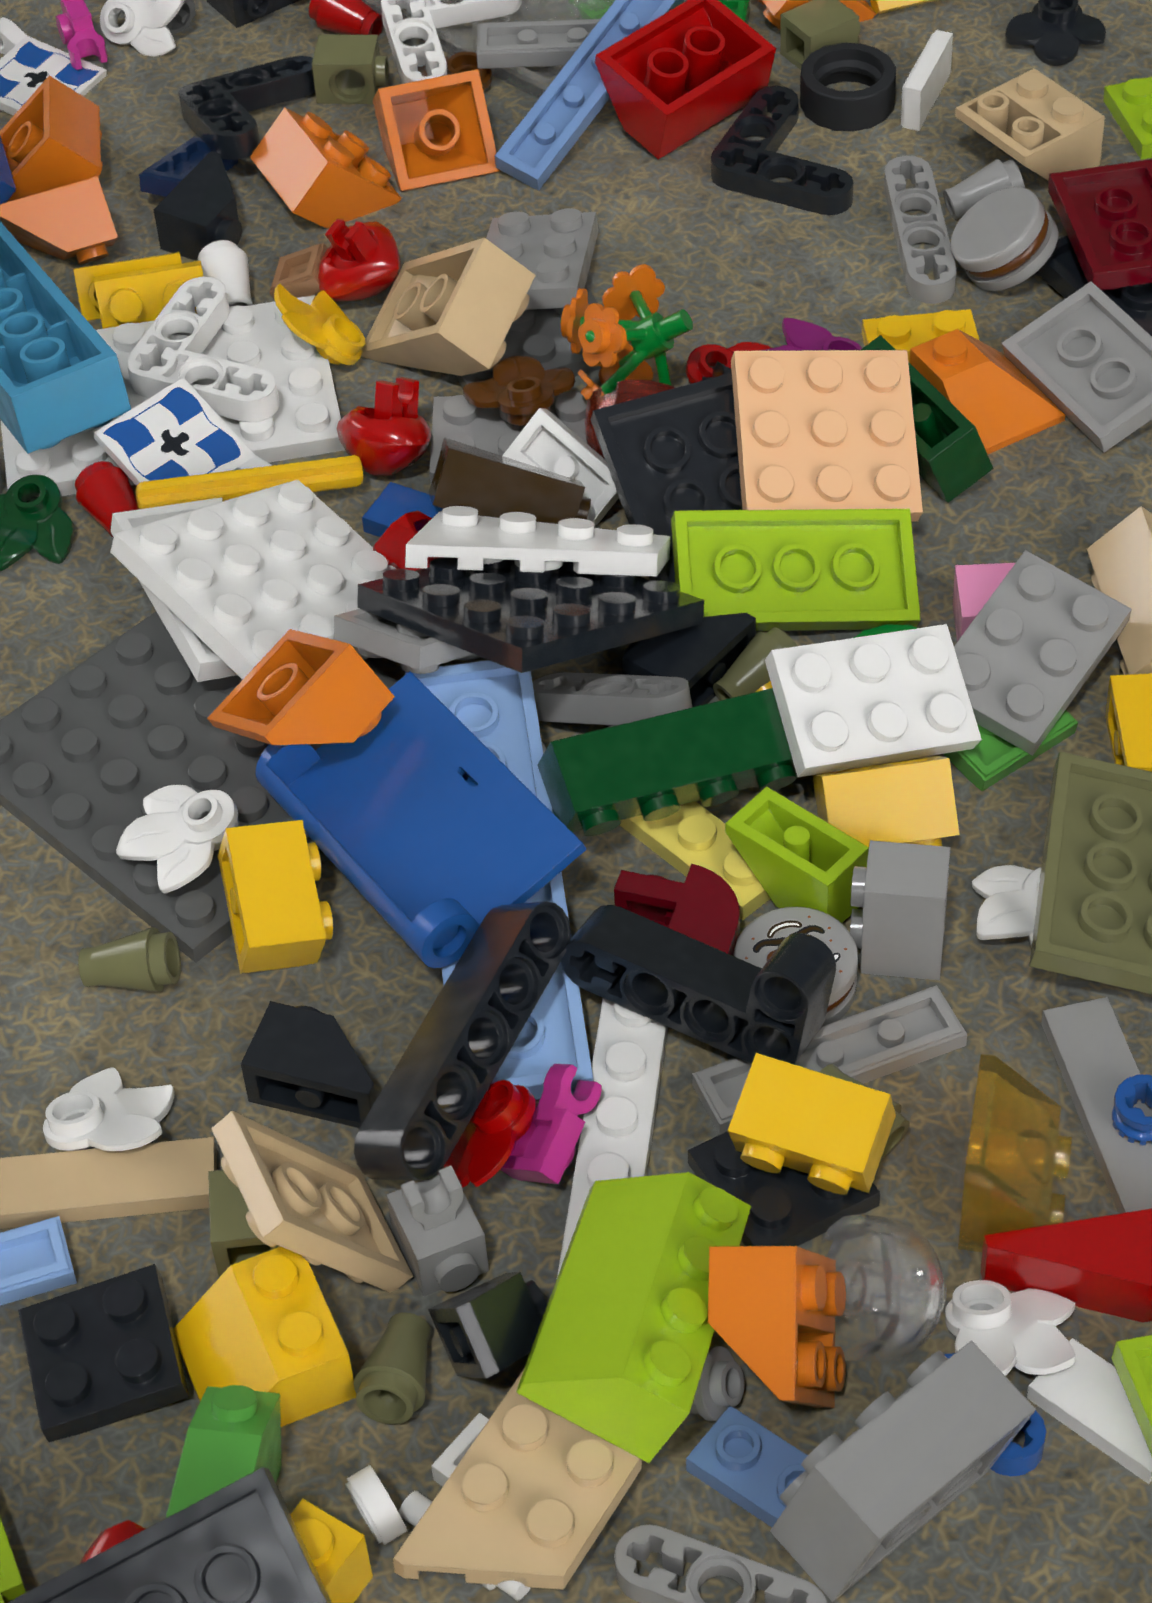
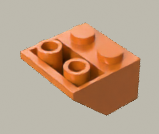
M284 107L250 156L251 160L292 213L326 229L330 228L336 219H343L344 222H348L398 204L402 199L389 183L391 178L390 172L367 156L366 153L369 147L364 141L346 130L341 135L333 132L332 128L323 119L311 112H307L303 117Z
M709 1246L708 1323L780 1401L817 1408H835V1391H842L845 1382L844 1352L840 1346H835V1316L843 1315L846 1304L845 1280L842 1272L836 1271V1260L798 1246Z

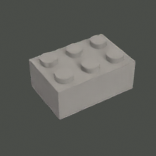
M972 1340L949 1359L940 1350L931 1355L910 1375L907 1383L911 1387L897 1399L889 1391L879 1396L859 1415L855 1421L859 1429L852 1433L844 1442L836 1433L826 1438L802 1462L801 1466L806 1471L798 1476L780 1495L779 1498L786 1505V1508L770 1532L832 1602L982 1478L1035 1412L1036 1408Z

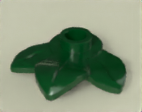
M37 474L28 475L15 481L6 493L0 494V571L14 564L33 548L41 557L56 564L64 562L68 556L74 538V524L71 518L60 509L62 494L57 484L51 478ZM39 496L35 501L26 503L29 499Z

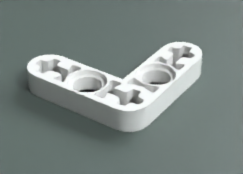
M381 0L382 21L401 83L405 84L447 75V64L436 32L437 28L507 16L520 8L522 0H463L457 4H444L440 2L441 0ZM401 9H406L411 18L403 19ZM411 38H420L426 41L419 46H406L402 43ZM425 65L428 76L422 77L418 67Z
M197 277L181 285L126 360L131 388L136 394L146 398L152 397L184 377L189 384L201 379L216 380L208 386L192 387L219 416L253 423L272 417L279 407L276 380L269 371L202 354L230 313L225 285L213 277ZM177 333L191 334L184 339H166L168 336Z

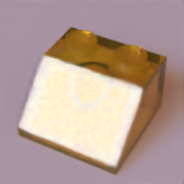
M981 1054L964 1175L958 1249L982 1252L984 1235L1063 1223L1066 1194L1052 1193L1053 1177L1068 1178L1072 1136L1058 1135L1061 1106L994 1055Z

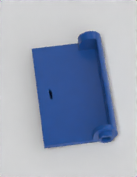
M409 671L389 688L395 697L383 709L379 723L369 733L357 738L354 743H327L321 745L317 750H314L310 744H269L257 762L255 774L261 786L294 821L303 820L305 834L317 844V847L423 963L430 968H442L461 958L484 917L492 908L500 905L525 903L587 849L583 842ZM464 773H465V774L467 775V777H468L467 780H465V779L463 778V774H464Z

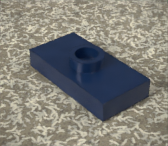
M192 137L139 174L140 191L166 197L212 150L200 137ZM222 159L225 170L228 171L238 163V159Z

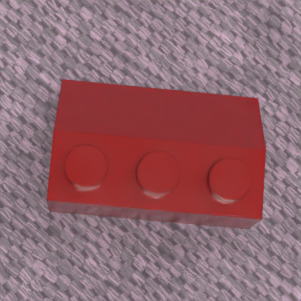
M687 0L596 54L595 64L623 129L659 160L747 105L756 92L768 87L776 47L719 0Z

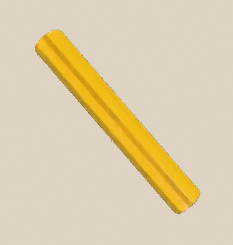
M352 455L144 481L136 485V500L139 509L222 497L223 501L297 479L312 492L352 488L363 483V468L360 458Z

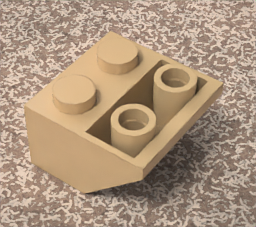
M1035 68L955 108V117L1019 163L1048 181L1050 173L1100 166L1105 116Z

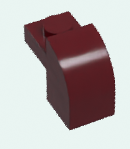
M691 864L684 883L668 880L659 875H644L621 870L614 887L615 906L622 907L734 956L736 942L740 936L739 903L733 889L721 876L695 864Z

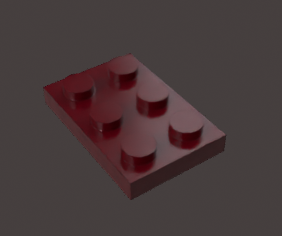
M1152 159L1050 173L1048 192L1088 283L1092 281L1100 290H1112L1126 286L1152 283Z

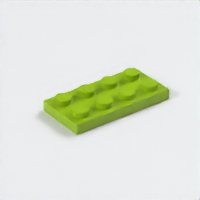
M910 509L674 511L671 527L675 583L680 586L681 592L704 600V617L748 613L756 618V631H769L774 627L782 631L865 630L886 624L912 625L917 627L921 621Z

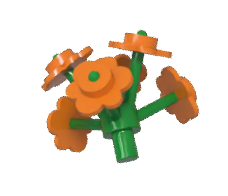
M647 264L636 266L630 273L625 271L616 273L612 278L613 287L607 289L602 296L603 305L599 303L588 304L587 289L579 288L576 297L572 298L571 304H566L563 308L560 319L561 333L571 343L572 354H579L582 348L585 363L590 367H601L598 375L602 383L601 387L582 369L577 372L587 384L580 393L587 400L586 406L590 410L615 405L616 403L609 397L614 390L620 388L625 395L632 396L639 391V386L650 383L653 378V371L650 365L644 361L645 359H655L661 392L672 389L666 351L674 347V338L693 329V322L688 312L684 309L665 318L656 313L659 308L657 298L665 292V285L661 279L656 278L655 271ZM635 315L641 318L639 321H633L632 319Z

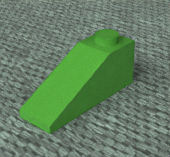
M230 1385L222 1388L207 1386L187 1430L166 1518L262 1467L269 1469L275 1483L277 1482L281 1470L280 1393L254 1391L249 1387L241 1385Z

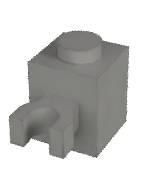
M452 1166L438 1170L439 1175L429 1180H423L418 1183L412 1180L401 1184L400 1190L387 1194L392 1232L423 1297L439 1290L446 1292L461 1290L474 1282L478 1275L489 1271L485 1234Z

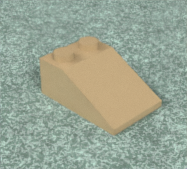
M485 237L404 262L365 340V345L361 348L362 356L378 362L458 376L489 370L500 361L506 350L507 344L504 339L512 323L525 311L530 299L527 292L536 275Z

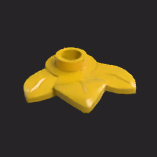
M279 283L274 291L275 304L283 314L281 318L286 326L300 339L315 346L319 354L324 359H328L330 363L335 365L342 363L350 366L356 364L362 356L361 348L365 345V337L326 291H320L309 305L293 296L282 284Z

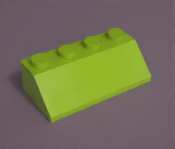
M690 1172L595 1181L587 1194L516 1393L650 1463L690 1413L714 1333V1329L708 1323L709 1246H740L751 1205Z

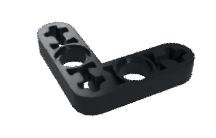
M307 56L288 57L188 84L178 92L183 119L213 152L220 154L222 159L237 160L250 157L259 145L260 139L256 120L248 112L315 93L312 70L313 58Z
M768 86L760 89L754 94L713 150L711 155L712 181L717 186L726 190L817 214L837 215L847 211L853 203L854 186L852 176L839 168L777 153V150L798 121L799 99L797 94L792 89L784 86ZM767 112L772 113V118L767 116ZM755 135L765 137L763 140L755 141L744 139ZM787 177L792 179V181L781 183L773 182L771 179Z

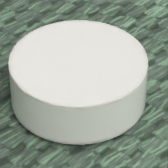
M370 1465L347 1478L346 1488L379 1544L383 1543L386 1545L407 1532V1528L393 1501Z

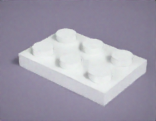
M947 624L771 650L765 659L797 777L974 749L982 740Z

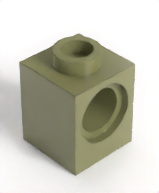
M318 34L312 61L317 104H373V98L379 87L388 86L389 60L387 55H380L378 35Z

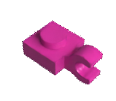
M60 0L63 14L55 16L56 24L63 44H67L72 67L76 70L82 69L81 58L96 55L101 63L107 62L108 56L105 40L95 31L91 13L84 0Z
M555 1063L552 1065L545 1076L543 1093L537 1107H535L532 1124L525 1135L515 1141L510 1157L500 1170L520 1181L559 1184L564 1171L573 1160L575 1145L585 1125V1121L577 1115L588 1113L597 1105L602 1085L596 1081L579 1080L572 1095L571 1082L575 1077L577 1067L572 1064Z

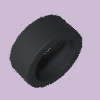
M861 43L828 45L812 52L801 65L800 107L805 117L818 126L834 131L854 132L880 124L894 110L896 66L890 56L878 48ZM840 82H857L870 87L856 91H838L826 86Z

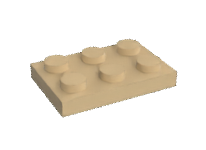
M234 1111L228 1113L211 1128L224 1155L221 1158L222 1169L231 1182L240 1189L249 1209V1212L246 1213L247 1223L253 1233L263 1243L270 1247L281 1246L302 1255L313 1265H326L345 1273L347 1277L356 1283L366 1282L388 1292L398 1290L413 1277L361 1170Z

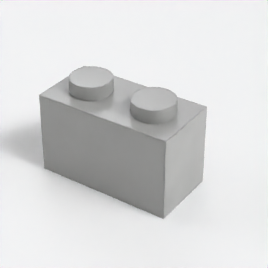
M870 840L867 867L854 866L851 889V906L863 907V909H852L850 933L854 938L857 949H862L861 973L940 980L951 847Z

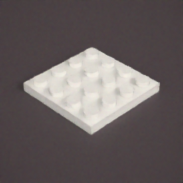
M298 479L114 534L110 551L242 680L289 629L335 640L334 616L360 609L357 608L358 584L382 579L385 571L396 569L388 565L387 559L382 554L373 551V547ZM352 646L357 651V653L363 658V660L370 658L361 655L359 653V648Z

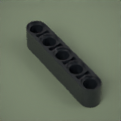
M544 901L500 905L492 908L484 917L358 1130L354 1143V1155L356 1163L364 1175L374 1180H429L437 1176L438 1170L443 1169L567 952L565 946L570 942L571 928L567 915L556 903Z

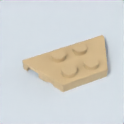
M522 1371L393 1558L394 1572L407 1579H419L420 1571L465 1574L466 1583L497 1585L511 1580L520 1582L526 1587L564 1590L641 1471L642 1459L516 1393L523 1374Z

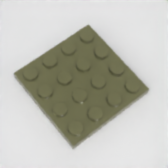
M1059 752L1053 769L1029 967L1152 994V772Z

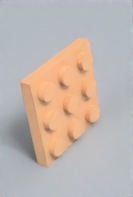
M907 350L734 351L731 359L742 510L910 509L911 522H918L923 513Z

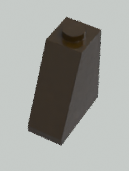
M448 438L443 440L429 489L432 505L441 508L467 506L477 509L478 516L500 518L504 513L524 512L536 516V522L558 524L560 520L569 518L587 520L591 504L590 498L583 497L585 486L581 481Z

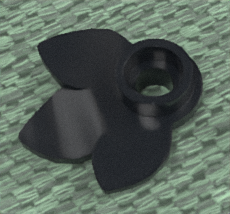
M1038 0L1032 12L1019 14L1012 18L1005 31V41L1009 45L1034 46L1035 55L1043 63L1051 66H1060L1073 61L1078 54L1080 44L1098 45L1104 43L1106 29L1098 18L1082 13L1078 0Z

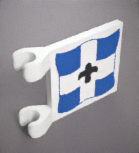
M3 17L0 18V53L5 54L0 59V110L14 116L49 75L82 96L86 95L107 76L106 69L81 59L82 69L76 70L71 65L69 53L27 36L11 20Z
M184 377L94 432L96 442L135 485L144 481L272 466L267 461L257 457Z

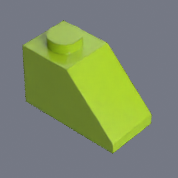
M767 786L725 823V833L776 907L812 908L827 913L841 923L852 914V909L859 908L851 906L854 866L867 867L868 846Z

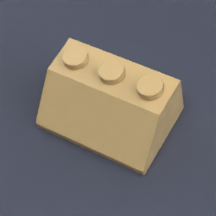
M1140 506L1087 548L1095 573L1091 577L1095 589L1132 609L1129 622L1116 638L1123 656L1120 666L1124 675L1152 673V513Z

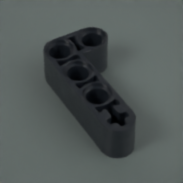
M615 905L600 906L590 915L565 946L567 952L561 960L565 974L573 983L581 988L751 1064L756 1053L796 1064L825 1021L836 973V960L832 951L823 941L813 935L805 933L789 935L781 942L764 967L760 968Z

